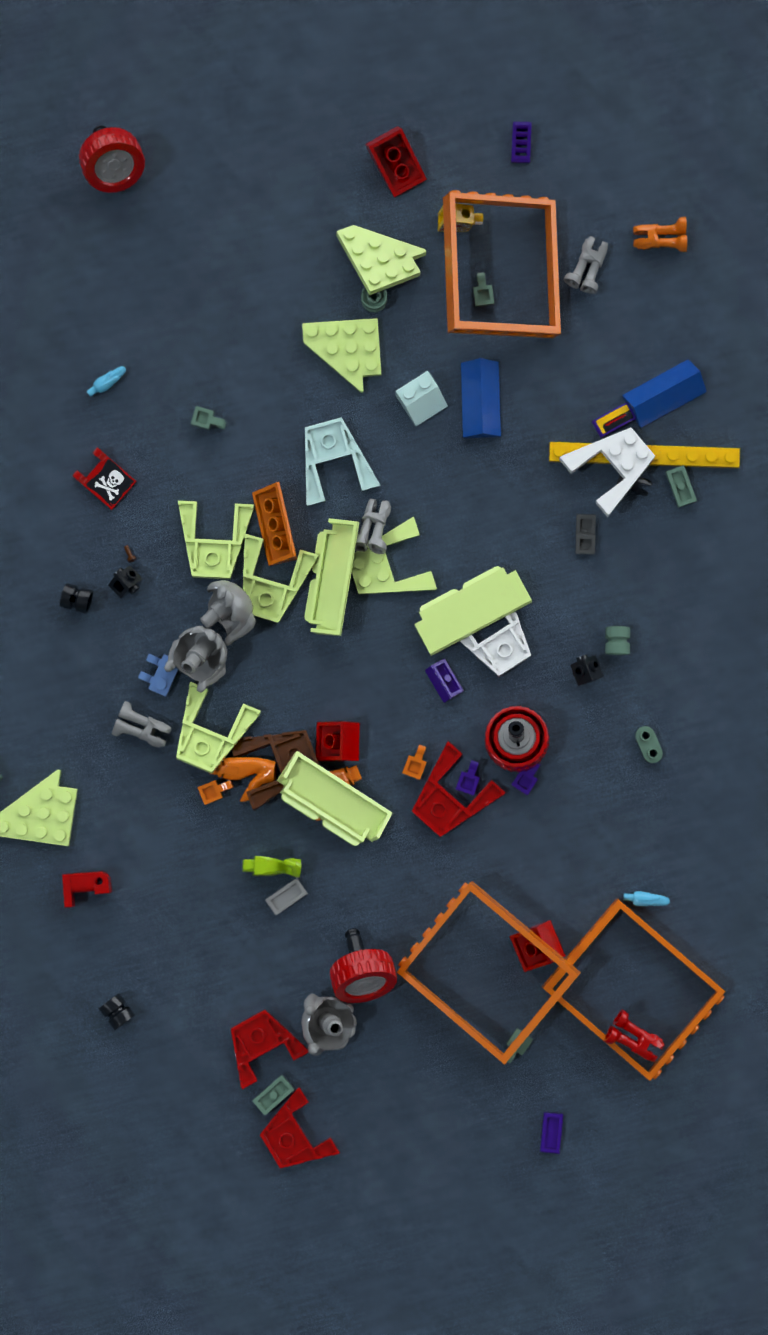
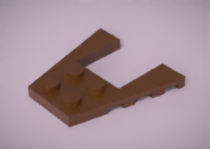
M306 730L284 732L276 735L267 734L258 737H243L232 749L234 757H241L271 745L281 773L296 751L319 765ZM274 781L247 791L253 811L279 795L284 785Z

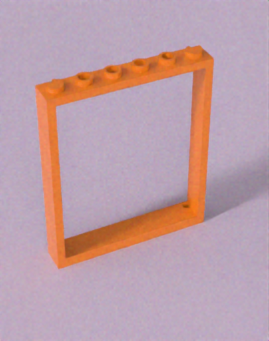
M452 190L443 197L448 333L555 338L560 335L556 200H549L548 197L535 199L528 195L514 197L512 194L496 196V193L482 195L475 191L461 193L459 190ZM455 202L545 209L549 326L460 321Z
M471 881L467 884L465 882L458 890L461 894L457 899L453 897L446 905L448 910L444 914L441 912L435 918L434 922L436 924L432 929L428 927L422 934L424 939L421 943L416 942L410 949L412 954L400 961L398 964L400 968L397 973L505 1065L581 972L476 883ZM470 892L476 895L569 974L504 1053L407 971L409 966Z
M615 899L565 958L569 963L573 965L621 909L715 990V993L649 1071L645 1070L617 1044H608L651 1081L652 1078L655 1080L661 1074L662 1070L660 1069L664 1064L668 1065L674 1058L673 1053L677 1049L683 1048L687 1042L685 1039L689 1034L693 1035L700 1027L698 1025L702 1019L706 1020L712 1013L710 1009L715 1004H720L725 997L723 994L726 991L619 899ZM558 966L541 987L552 995L555 992L553 990L554 986L565 975L566 971ZM560 997L558 1002L604 1041L606 1035L564 998Z

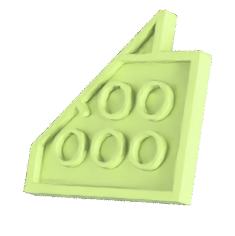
M378 318L302 323L303 343L360 393H364L363 377L381 376Z

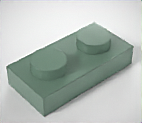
M684 465L665 472L678 508L697 501Z
M281 1074L252 1101L266 1115L295 1089Z

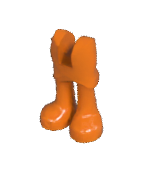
M686 216L679 217L673 225L645 224L634 226V235H648V238L635 239L633 247L642 250L669 247L676 248L680 252H687ZM658 235H678V237L659 238Z

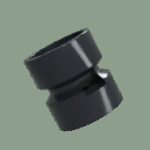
M66 583L62 591L60 607L70 610L75 608L77 612L87 614L92 603L93 590L83 587L78 589V586Z
M117 994L99 1008L104 1017L110 1018L108 1022L114 1031L135 1016L130 1007L124 1006L125 1001L120 994Z

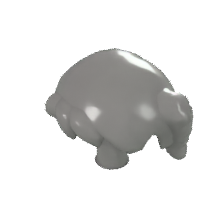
M220 580L209 584L207 591L208 593L213 591V594L208 603V611L200 617V621L206 628H211L217 622L222 624L227 633L224 643L229 646L254 628L256 620L252 613V601L247 593L233 582Z
M200 625L189 628L182 632L179 639L172 643L164 669L166 672H170L176 667L180 672L199 682L197 691L201 693L209 685L214 684L225 675V663L228 653L226 644L222 637L213 629Z
M315 994L307 996L304 1000L303 1006L305 1011L302 1015L301 1025L304 1039L308 1043V1053L313 1056H319L323 1051L343 1049L348 1043L349 1038L355 1034L357 1022L353 1015V1006L340 1001L336 997H318Z

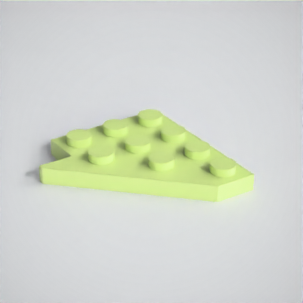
M355 225L341 229L336 233L339 242L369 295L419 277L421 274L414 260L426 256V250Z
M56 770L0 812V837L69 846L78 789L60 787L61 770Z

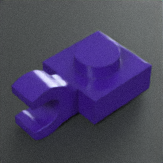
M471 760L467 773L461 771L456 790L474 796L480 777L475 776L479 762Z
M538 763L527 772H519L512 786L529 795L538 781L534 775L539 769L540 764Z

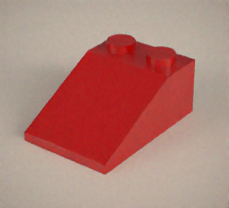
M399 126L365 144L393 197L427 180L402 128Z

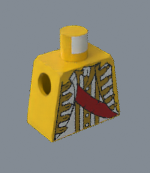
M455 203L456 232H467L473 225L483 224V213H474L473 205ZM443 206L438 212V232H444Z

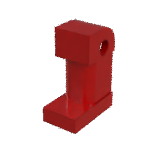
M106 872L62 874L64 908L75 906L74 893L95 891V894L112 893L111 878ZM99 877L102 879L101 885L98 883Z

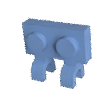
M148 654L146 661L158 666L156 673L153 677L141 671L138 678L150 683L149 690L166 697L178 669L175 667L172 671L166 672L164 666L168 661V655L164 654L162 659L152 654Z

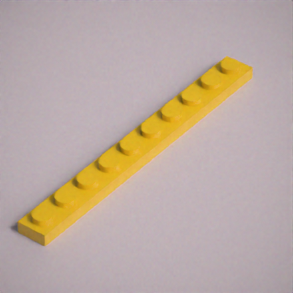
M550 442L549 462H561L559 460L561 456L592 443ZM647 445L655 455V458L650 463L652 466L684 465V467L739 468L740 448ZM601 452L587 462L611 464Z

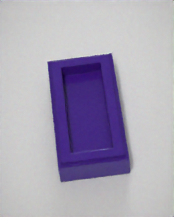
M543 1112L540 1152L560 1154L563 1114Z

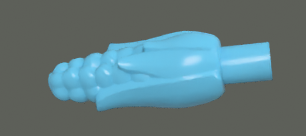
M120 366L97 378L93 383L94 386L87 390L89 396L92 397L97 392L103 393L111 388L126 373V368Z
M635 891L634 894L624 893L623 901H631L635 906H667L670 903L668 897L650 894L649 892Z

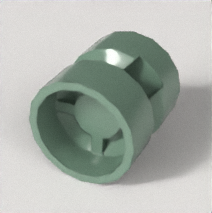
M605 627V638L608 639V642L605 643V654L630 655V643L627 642L630 639V627Z

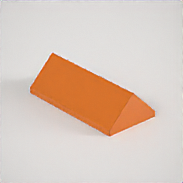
M280 482L252 492L262 539H264L263 544L268 566L297 560Z

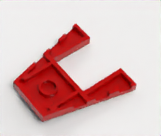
M449 741L446 743L411 811L439 837L506 793L495 782L490 780L465 808L437 783L462 755Z

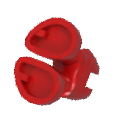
M622 1009L615 1017L613 1024L638 1037L637 1041L625 1035L614 1026H610L604 1042L607 1044L619 1042L644 1059L655 1062L658 1056L647 1049L651 1043L662 1050L665 1046L663 1039L637 1027L628 1019L629 1014Z

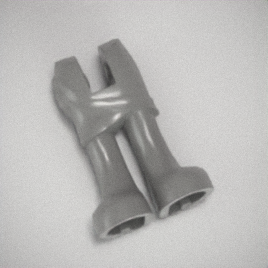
M592 236L585 239L573 273H567L563 280L569 286L577 289L581 283L586 265L591 264L580 290L585 293L596 294L598 284L595 282L598 269L602 267L608 250V243L602 241L598 251L591 249L595 238Z
M376 499L368 501L362 517L363 524L357 535L356 551L365 552L369 547L376 554L386 553L387 545L382 540V533L387 517L391 512L389 501L383 500L381 502L379 513H375L377 507ZM372 523H375V527H374L372 536H371V538H370V540H369V543H368V537H369V532H370L371 525H372Z
M125 701L118 717L143 725L145 728L140 729L117 719L112 735L130 734L147 741L152 746L158 748L165 747L166 741L158 736H154L155 731L158 729L161 732L170 734L172 728L150 716L147 718L132 710V705Z

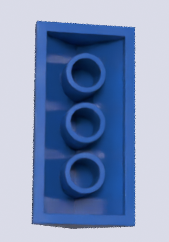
M483 358L462 362L463 438L501 437L499 362Z
M687 359L623 394L622 397L630 406L636 417L635 420L641 429L705 394L707 391L700 370Z

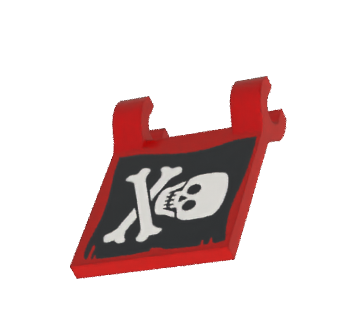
M97 447L92 452L100 460L96 467L87 477L78 470L72 476L112 510L137 481Z

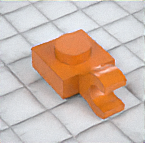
M419 744L415 757L408 756L403 774L421 779L427 763L422 760L426 750L425 746Z
M214 780L197 788L204 805L222 799L221 792L232 789L234 786L231 780L219 785Z

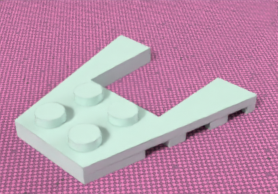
M342 417L305 427L307 506L325 502L315 465L352 455L362 491L380 486L379 481L368 465Z

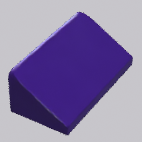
M445 658L425 669L427 676L444 703L464 691Z

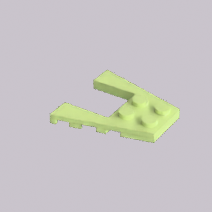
M178 501L192 578L231 579L254 510V504H235L233 540L195 539L198 503L197 501Z
M412 517L382 536V540L389 546L420 536L415 518ZM368 547L367 551H357L354 554L352 575L358 594L437 590L431 571L395 582L386 553L376 554Z
M245 534L243 590L252 601V613L254 616L279 623L319 555L300 550L290 585L287 586L253 576L264 539Z
M190 682L176 759L212 774L259 717L261 711L243 704L228 737L222 736L194 724L208 689L206 688L200 693L197 691V684Z

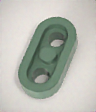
M648 726L638 728L635 733V739L644 760L648 763L660 761L663 752L655 732ZM643 732L649 734L648 739L642 737ZM651 750L656 751L655 757L650 756Z

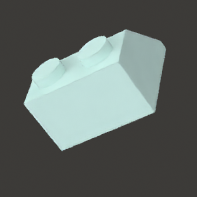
M428 371L396 390L397 399L416 427L448 407L438 385Z

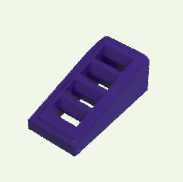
M513 122L511 163H530L532 122ZM516 137H527V140H517ZM516 145H527L526 148H516ZM515 153H526V156H515Z

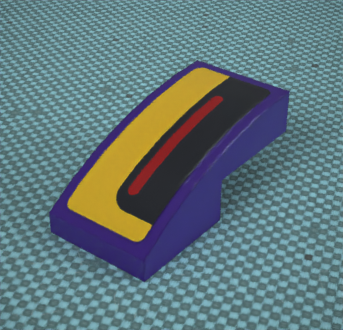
M626 402L592 421V424L600 438L618 428L633 422L636 417Z

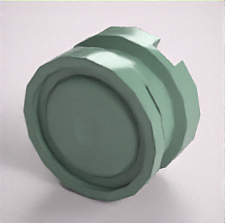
M364 287L361 293L362 306L367 311L373 313L383 310L387 304L386 289L369 295Z

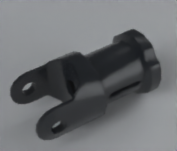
M621 475L617 481V484L624 480ZM640 476L631 487V491L642 496H648V492L640 489L639 485L652 486L653 483Z

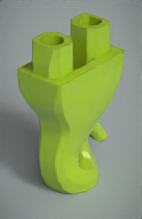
M254 856L253 860H243L242 872H253L252 876L288 874L300 878L301 859L288 858L282 861L270 857Z

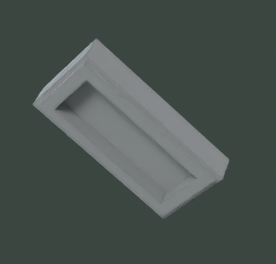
M296 878L265 899L274 914L278 915L308 893L298 878Z

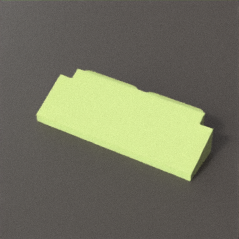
M329 518L328 522L333 525L332 530L324 529L317 537L315 554L319 556L312 567V571L316 574V579L310 582L304 617L310 624L317 625L316 628H311L310 632L319 635L341 636L359 522Z
M496 566L465 582L463 589L459 591L452 589L422 605L419 612L422 620L414 625L432 656L532 603V599L516 570L507 574L504 568Z
M298 751L294 753L277 779L279 783L284 785L280 793L282 794L281 799L285 803L312 820L320 818L323 820L322 825L324 828L352 846H357L364 842L365 838L371 842L379 839L392 815L391 811Z

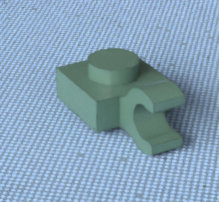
M484 272L477 273L478 287H473L475 307L494 305L492 285H486Z
M196 406L191 425L210 430L211 425L225 429L227 422H225V419L214 417L215 412L213 410Z
M516 1028L506 1044L510 1046L522 1031ZM528 1036L507 1062L511 1063L517 1052L523 1055L533 1039Z

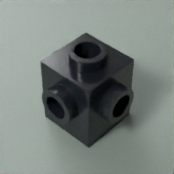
M128 566L125 569L120 568L117 570L108 586L122 599L129 593L131 595L136 593L140 588L139 584L143 578L131 566Z
M587 654L576 658L577 662L570 665L578 686L604 677L596 655L588 657Z

